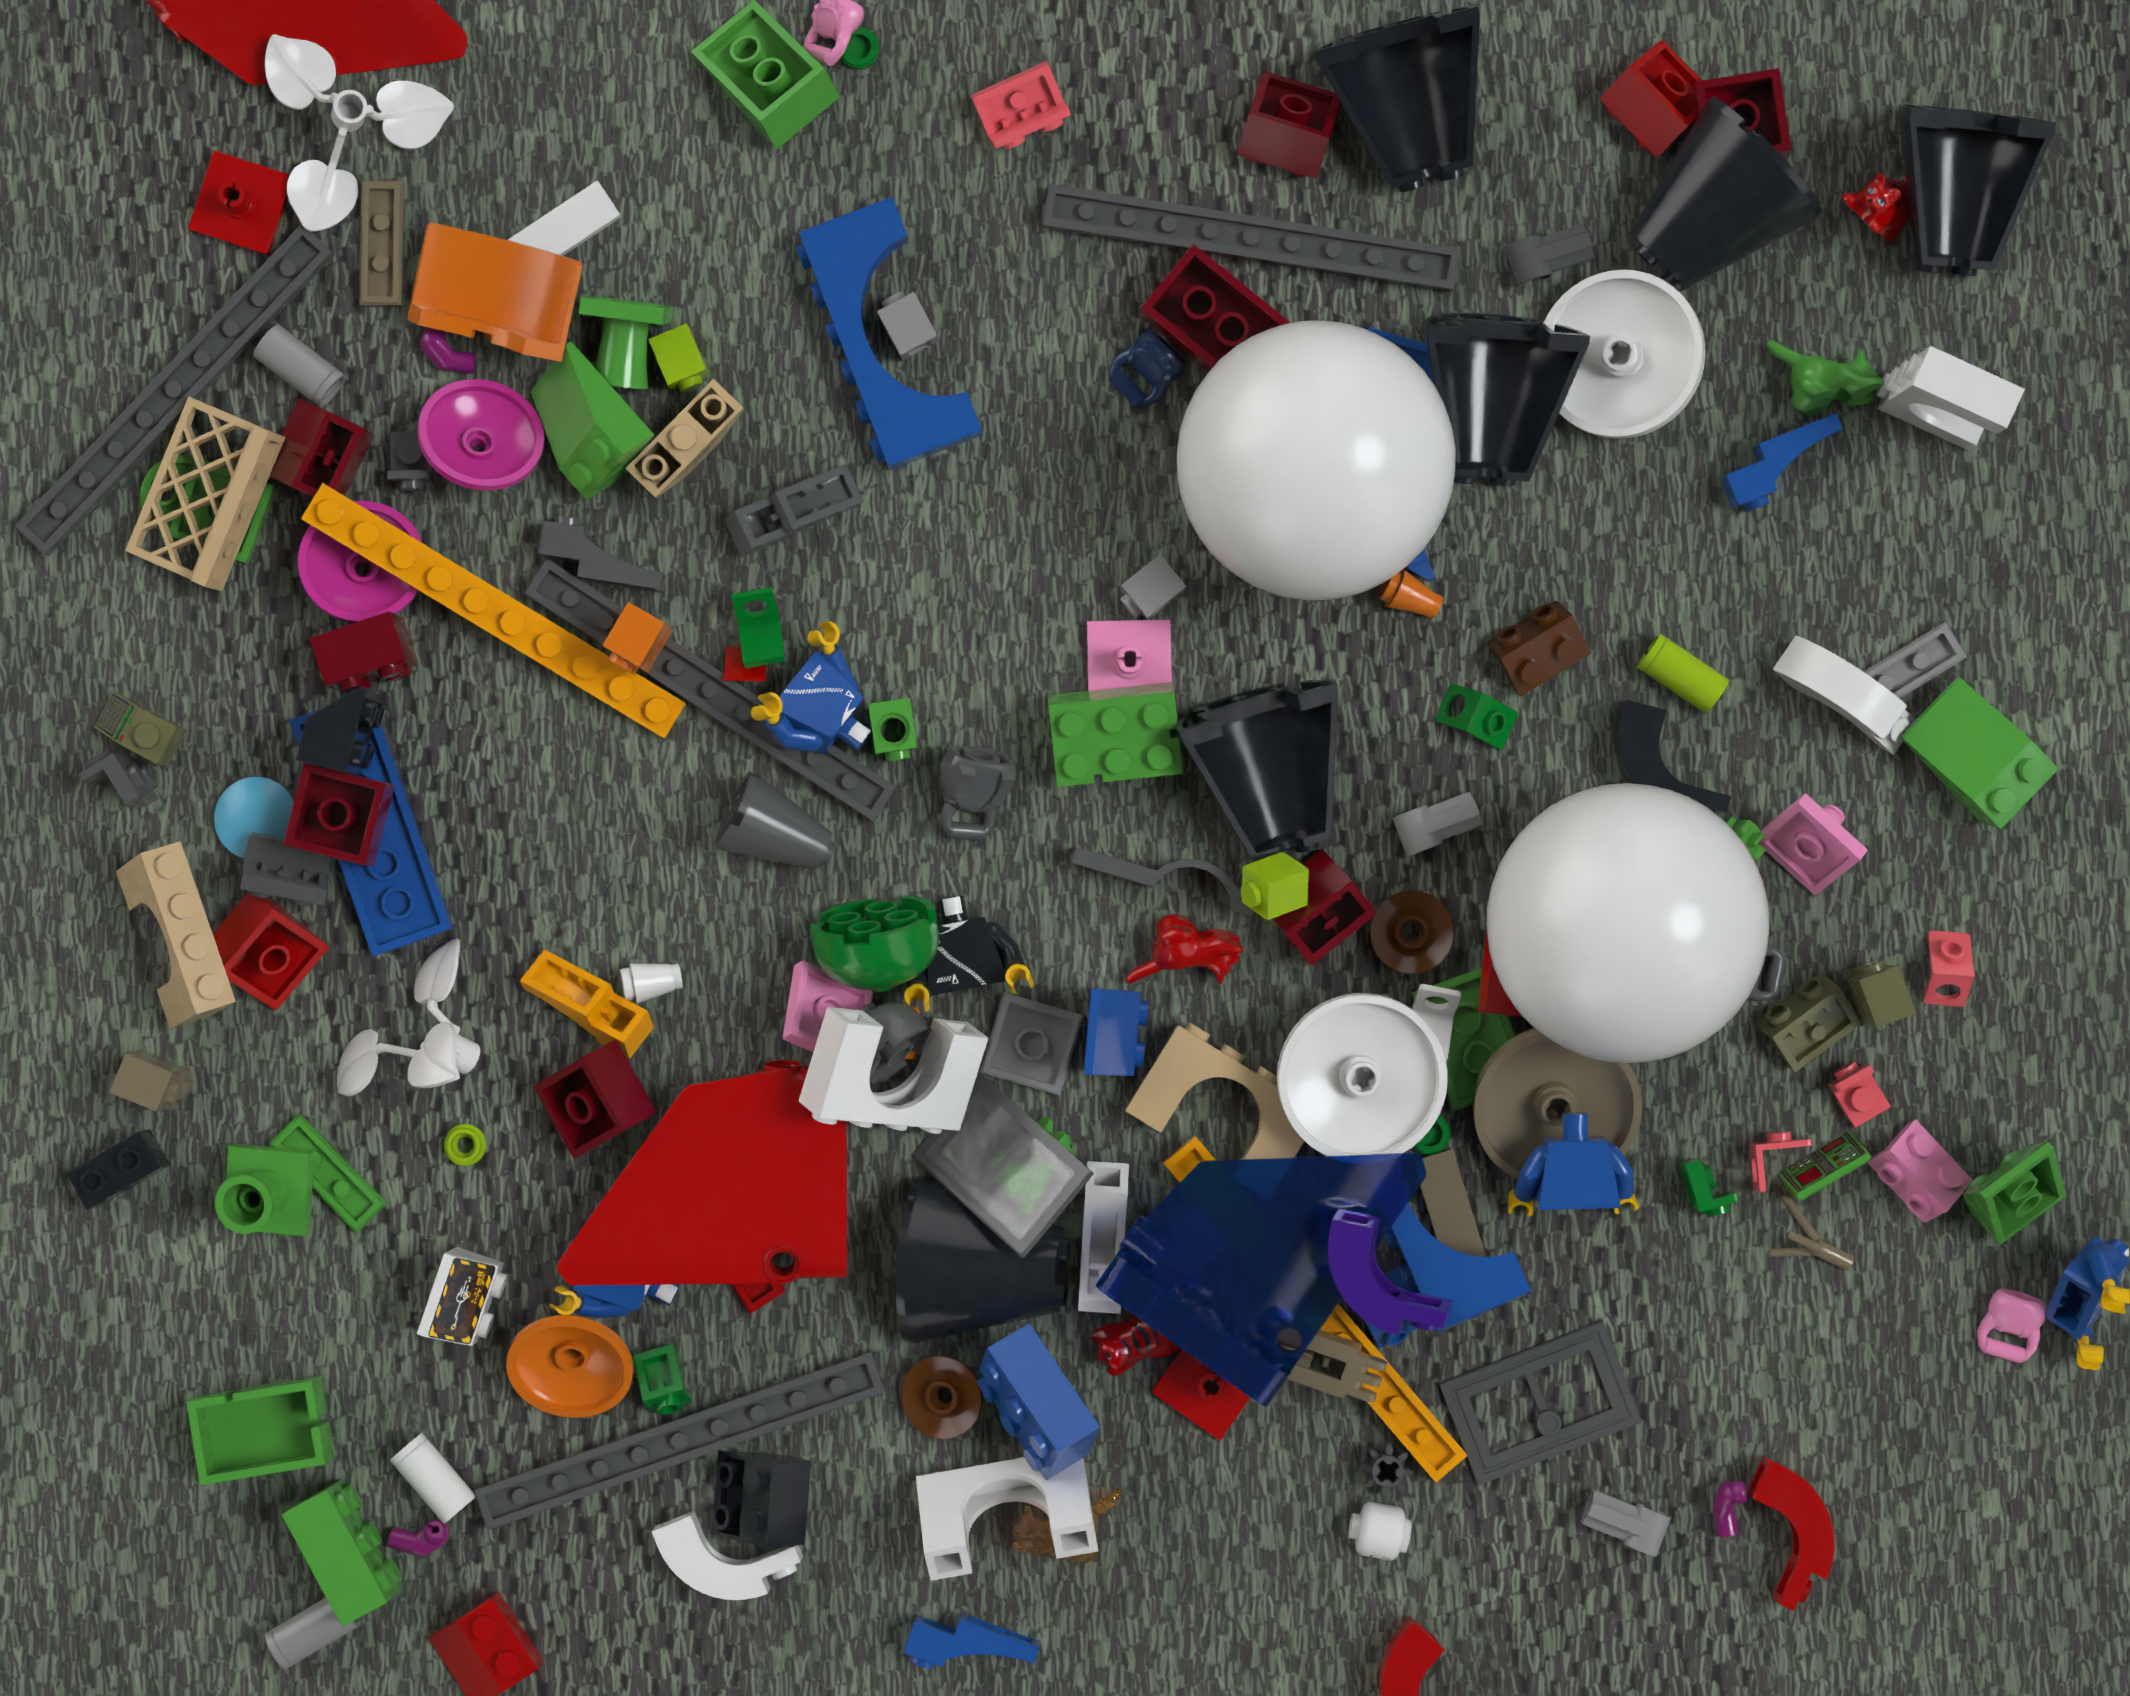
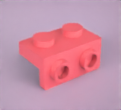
M1046 61L970 95L986 135L995 149L1002 147L1004 150L1014 148L1026 140V135L1039 129L1041 132L1054 130L1064 123L1063 118L1071 115Z

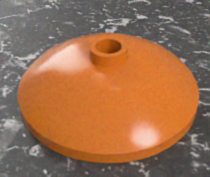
M573 1315L550 1316L536 1320L524 1327L511 1342L506 1360L509 1381L521 1398L543 1412L568 1418L590 1417L616 1406L625 1397L631 1386L634 1369L633 1359L627 1345L613 1330L592 1319Z

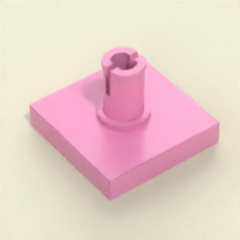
M1170 620L1087 621L1088 691L1172 682Z
M1806 793L1761 830L1764 836L1759 843L1768 854L1815 896L1858 863L1868 851L1867 848L1841 826L1845 816L1838 807L1828 804L1822 808Z
M805 960L800 961L794 965L782 1040L814 1052L827 1007L861 1010L871 1004L873 991L843 986L829 978L819 966Z

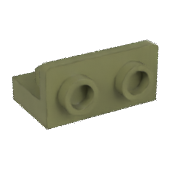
M1823 973L1804 981L1796 992L1782 1002L1770 1006L1765 1014L1756 1020L1760 1030L1770 1038L1786 1065L1794 1073L1862 1024L1840 987Z

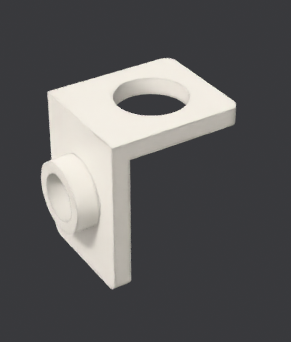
M1421 984L1412 1005V1010L1425 1020L1433 1030L1447 1061L1453 1017L1461 999V992ZM1436 996L1444 998L1448 1002L1445 1004H1435L1426 998Z

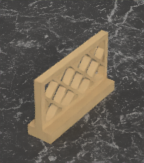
M188 396L125 551L191 579V581L204 587L223 591L285 437ZM198 409L208 414L214 430L195 438L191 424ZM219 419L229 423L221 426ZM238 427L250 431L244 447L231 453L224 434ZM217 438L224 457L205 465L198 445ZM191 449L198 469L179 476L175 465L178 455ZM227 464L231 475L230 482L226 488L215 492L208 472ZM201 476L208 496L189 503L183 484ZM175 488L182 507L164 515L159 503L162 494ZM211 503L215 514L214 521L210 527L200 531L193 511ZM185 515L192 535L174 542L167 522ZM159 526L166 546L153 552L141 548L147 531ZM195 542L199 557L194 569L191 570L182 566L177 549ZM169 553L171 561L161 556Z

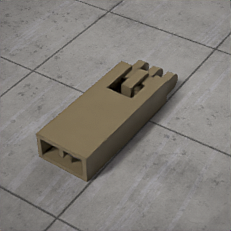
M1242 1303L1224 1355V1358L1342 1399L1345 1398V1395H1349L1374 1403L1377 1393L1362 1387V1384L1380 1387L1382 1377L1368 1372L1367 1369L1370 1367L1378 1371H1385L1388 1363L1381 1358L1361 1352V1343ZM1315 1352L1326 1355L1323 1366L1338 1369L1337 1376L1310 1367Z

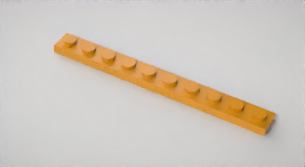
M322 483L301 517L303 521L664 739L686 704L639 674L635 673L634 675L608 660L609 656L324 483Z
M1195 1135L1163 1162L1299 1323L1361 1343V1352L1387 1361ZM1389 1362L1385 1371H1378L1368 1367L1367 1371L1382 1377L1380 1387L1362 1384V1387L1377 1393L1374 1403H1367L1435 1482H1438L1468 1455Z

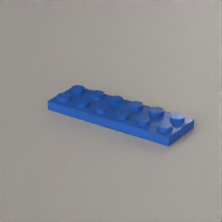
M320 710L289 720L298 747L306 719ZM382 723L378 729L373 728L369 743L374 745L373 759L369 769L363 768L360 776L395 785L375 866H365L338 859L372 957L454 929Z

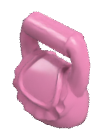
M820 0L818 4L814 5L812 13L813 26L805 38L803 48L819 63L829 66L836 64L845 52L851 34L859 28L864 19L865 12L863 7L852 0ZM821 36L824 39H834L836 41L833 49L816 45L815 43Z
M2005 1288L1998 1289L1993 1294L1988 1307V1313L1982 1319L1977 1330L1979 1348L1984 1354L2019 1364L2027 1361L2037 1350L2040 1340V1327L2045 1320L2047 1305L2042 1300L2019 1291ZM1992 1329L2006 1332L2019 1338H2027V1346L2025 1348L1988 1338L1987 1335Z

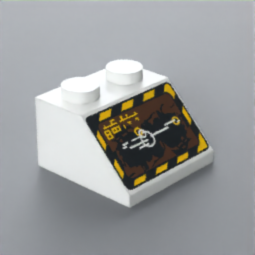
M459 1247L445 1252L417 1334L469 1346L476 1344L479 1337L486 1339L494 1319V1315L488 1313L492 1298L499 1299L507 1281L508 1275L501 1273L504 1263Z

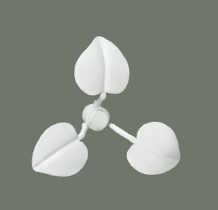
M272 35L269 39L265 54V73L269 88L275 98L286 107L294 110L307 108L312 103L314 97L319 102L333 104L331 118L336 127L339 128L329 165L327 166L318 160L305 161L294 168L287 183L289 203L303 228L310 232L326 230L337 225L349 215L358 197V184L355 176L348 171L336 169L347 132L359 129L363 125L365 117L369 116L375 121L383 120V134L392 144L403 149L421 148L437 135L446 119L452 113L454 105L437 90L412 81L391 82L379 90L376 103L381 113L374 111L373 106L367 105L364 96L355 90H345L339 94L324 95L322 92L329 90L333 86L336 77L335 63L332 56L323 47L307 40L286 38L279 35Z
M452 939L436 949L424 962L416 977L414 986L415 1000L420 1004L427 1003L428 1010L440 1022L428 1032L424 1042L420 1045L421 1049L415 1050L384 1043L377 1044L378 1033L376 1031L368 1029L360 1032L348 1043L341 1056L337 1071V1093L353 1096L361 1092L374 1076L378 1064V1054L383 1052L412 1057L408 1067V1081L417 1088H432L460 1079L459 1073L467 1074L475 1067L480 1056V1046L460 1036V1027L452 1024L439 1010L437 1002L443 1001L449 995L455 982L459 961L460 939Z

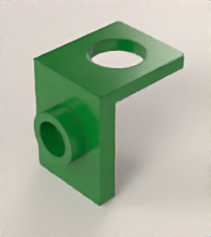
M772 587L731 594L739 627L744 668L785 662L780 617ZM754 600L763 601L767 604L764 609L757 612H750L743 608L746 603Z
M1450 683L1434 721L1465 731L1488 745L1503 750L1518 712L1483 692ZM1463 696L1465 698L1463 711L1458 716L1451 718L1450 707L1453 701Z

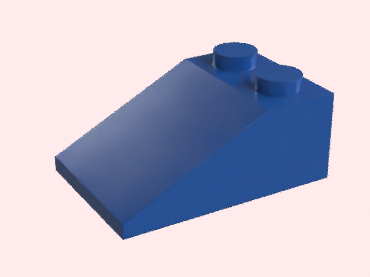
M1090 988L1084 1074L1134 1076L1135 1067L1143 1068L1145 1042H1137L1138 1025L1146 1026L1148 1001L1140 1000V991Z

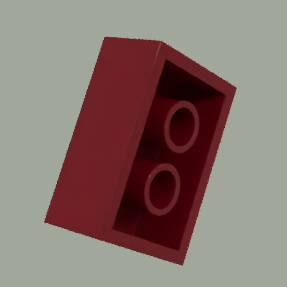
M1195 244L1188 249L1143 304L1139 315L1141 319L1207 372L1223 356L1250 337L1270 328L1291 323Z

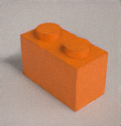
M627 602L602 646L611 651L608 660L634 675L638 668L649 673L673 629L656 617Z

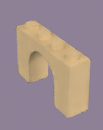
M181 841L142 852L118 869L116 874L129 911L148 906L155 915L166 941L170 958L171 976L169 982L158 988L157 992L170 1029L209 1017L235 1003L236 1000Z
M1189 1022L1185 1029L1177 1024L1126 1106L1125 1111L1161 1133L1186 1092L1195 1084L1214 1077L1229 1078L1241 1083L1250 1091L1257 1103L1259 1125L1254 1139L1231 1176L1269 1200L1304 1143V1140L1291 1126L1282 1109L1278 1096L1277 1076L1261 1066L1256 1073L1245 1067L1242 1063L1246 1057L1224 1044L1221 1051L1208 1044L1206 1041L1210 1034Z

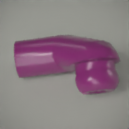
M429 327L425 330L420 340L421 349L437 369L475 374L476 353L453 351L446 341L445 331Z
M1730 1479L1721 1483L1713 1502L1718 1537L1739 1534L1734 1503H1744L1748 1499L1746 1484L1741 1480L1731 1482Z
M440 1520L429 1521L415 1533L393 1527L387 1547L415 1556L425 1557L446 1543L449 1538V1529Z

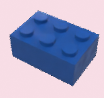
M1030 1323L988 1347L977 1375V1384L984 1399L989 1403L993 1401L1000 1411V1420L1006 1432L1011 1437L1017 1436L1025 1448L1023 1454L1029 1466L1035 1472L1040 1471L1045 1480H1048L1086 1457L1094 1443L1100 1426Z

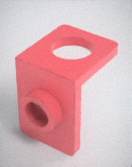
M1929 931L1928 948L1931 974L1924 992L1923 1001L1925 1004L1963 1007L1966 1004L1975 978L1970 935L1957 932ZM1946 984L1956 985L1960 988L1953 995H1940L1936 992L1938 987Z
M1784 1131L1766 1133V1141L1749 1143L1753 1190L1759 1193L1766 1192L1762 1150L1812 1146L1811 1139H1791V1132Z

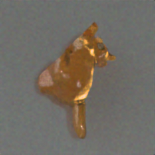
M1118 1488L1091 1505L1096 1538L1099 1533V1515L1116 1505L1122 1494ZM1025 1506L1023 1514L1012 1528V1534L1017 1540L1012 1542L1011 1550L1035 1556H1047L1049 1553L1055 1552L1050 1521L1034 1514L1030 1506ZM1098 1552L1064 1557L1062 1559L1077 1563H1087L1093 1560Z

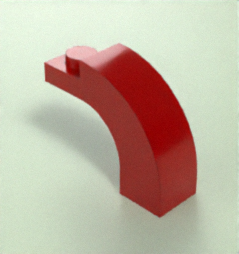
M1763 1455L1749 1485L1747 1495L1780 1511L1790 1525L1793 1536V1549L1772 1598L1778 1604L1794 1611L1798 1602L1803 1604L1810 1593L1812 1581L1809 1578L1811 1573L1826 1580L1828 1579L1835 1549L1833 1525L1825 1504L1814 1488L1788 1467Z
M1411 1616L1396 1631L1384 1652L1379 1671L1380 1696H1418L1422 1678L1445 1651L1442 1643Z

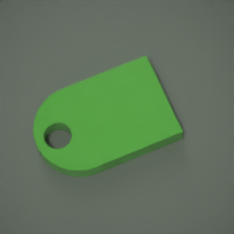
M178 455L175 465L179 476L198 469L193 456ZM162 460L148 471L143 480L140 492L142 508ZM204 460L205 465L211 463L209 461ZM220 467L208 472L215 492L228 486L231 479L228 468ZM201 476L183 484L189 503L208 496ZM266 483L235 560L249 564L277 488L275 485ZM176 490L169 500L159 502L164 515L182 507ZM211 503L193 511L200 531L212 525L215 514ZM185 515L167 522L173 538L180 540L192 535Z

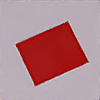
M727 647L723 681L765 682L767 665L744 668L741 647Z

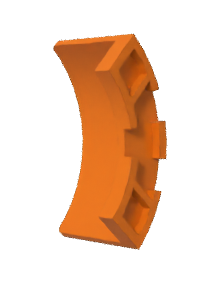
M431 222L426 226L407 320L419 326L474 338L475 331L477 330L484 332L483 338L490 339L492 344L524 355L562 362L582 272V262L517 242Z

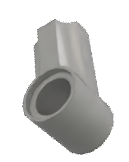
M1470 792L1430 807L1424 805L1392 818L1407 857L1442 844L1441 840L1454 835L1457 836L1483 825L1476 802Z
M1593 1489L1584 1508L1581 1523L1604 1534L1619 1538L1623 1544L1635 1550L1656 1557L1672 1517L1661 1511L1657 1513L1647 1509L1641 1503L1633 1505Z

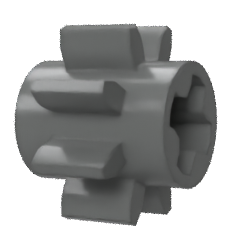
M1386 1442L1384 1451L1378 1453L1374 1448L1369 1447L1368 1450L1372 1456L1370 1463L1363 1462L1359 1465L1362 1470L1371 1473V1476L1364 1482L1366 1487H1372L1377 1483L1380 1485V1491L1384 1497L1388 1493V1488L1394 1486L1403 1492L1404 1486L1401 1483L1403 1475H1413L1412 1469L1403 1467L1401 1464L1408 1457L1407 1452L1404 1450L1397 1455L1393 1454L1390 1442ZM1384 1460L1387 1464L1396 1462L1392 1467L1395 1473L1393 1477L1388 1478L1385 1474L1377 1477L1380 1473L1378 1464Z

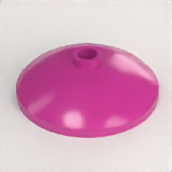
M467 379L456 381L440 388L427 400L418 421V442L428 463L449 481L474 490H499L521 482L535 469L543 451V426L532 405L513 389L489 380ZM478 446L483 449V452H477L471 448Z
M354 501L422 543L421 537L413 524L397 510L377 502ZM312 525L307 529L298 553L299 574L303 587L310 599L328 615L338 620L356 623L388 611L398 614L418 594V589ZM361 564H367L371 567V572L366 576H360L356 573L357 567Z

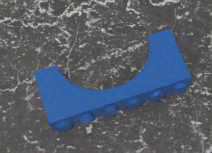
M893 197L799 232L803 244L796 246V250L804 270L813 268L818 283L812 284L810 287L818 308L827 306L832 322L825 324L833 347L842 345L847 360L841 362L840 365L848 386L854 384L858 386L862 399L855 401V405L863 425L872 423L877 438L869 441L878 464L886 461L889 470H893L982 436V429L967 392L949 396H936L915 391L897 381L882 367L867 342L863 325V303L868 283L876 268L891 252L909 243Z
M1402 1154L1381 1162L1352 1163L1357 1173L1365 1171L1371 1185L1364 1188L1373 1211L1381 1209L1388 1223L1381 1227L1385 1239L1391 1250L1399 1248L1405 1263L1398 1267L1407 1288L1416 1287L1418 1293L1452 1300L1450 1315L1445 1327H1437L1435 1329L1436 1334L1530 1294L1531 1288L1514 1251L1495 1257L1463 1254L1442 1244L1422 1226L1413 1213L1404 1192L1401 1176Z

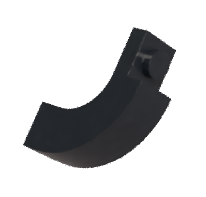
M1627 699L1621 701L1614 730V746L1617 762L1625 781L1632 784L1652 785L1669 789L1692 798L1714 813H1726L1731 796L1685 784L1676 779L1665 767L1660 755L1659 740L1667 710Z

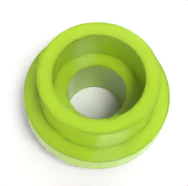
M471 1124L455 1126L448 1132L444 1141L447 1157L453 1163L461 1166L477 1163L484 1156L487 1148L484 1133L478 1127ZM462 1137H469L473 1141V1148L469 1153L462 1152L458 1147V1142Z

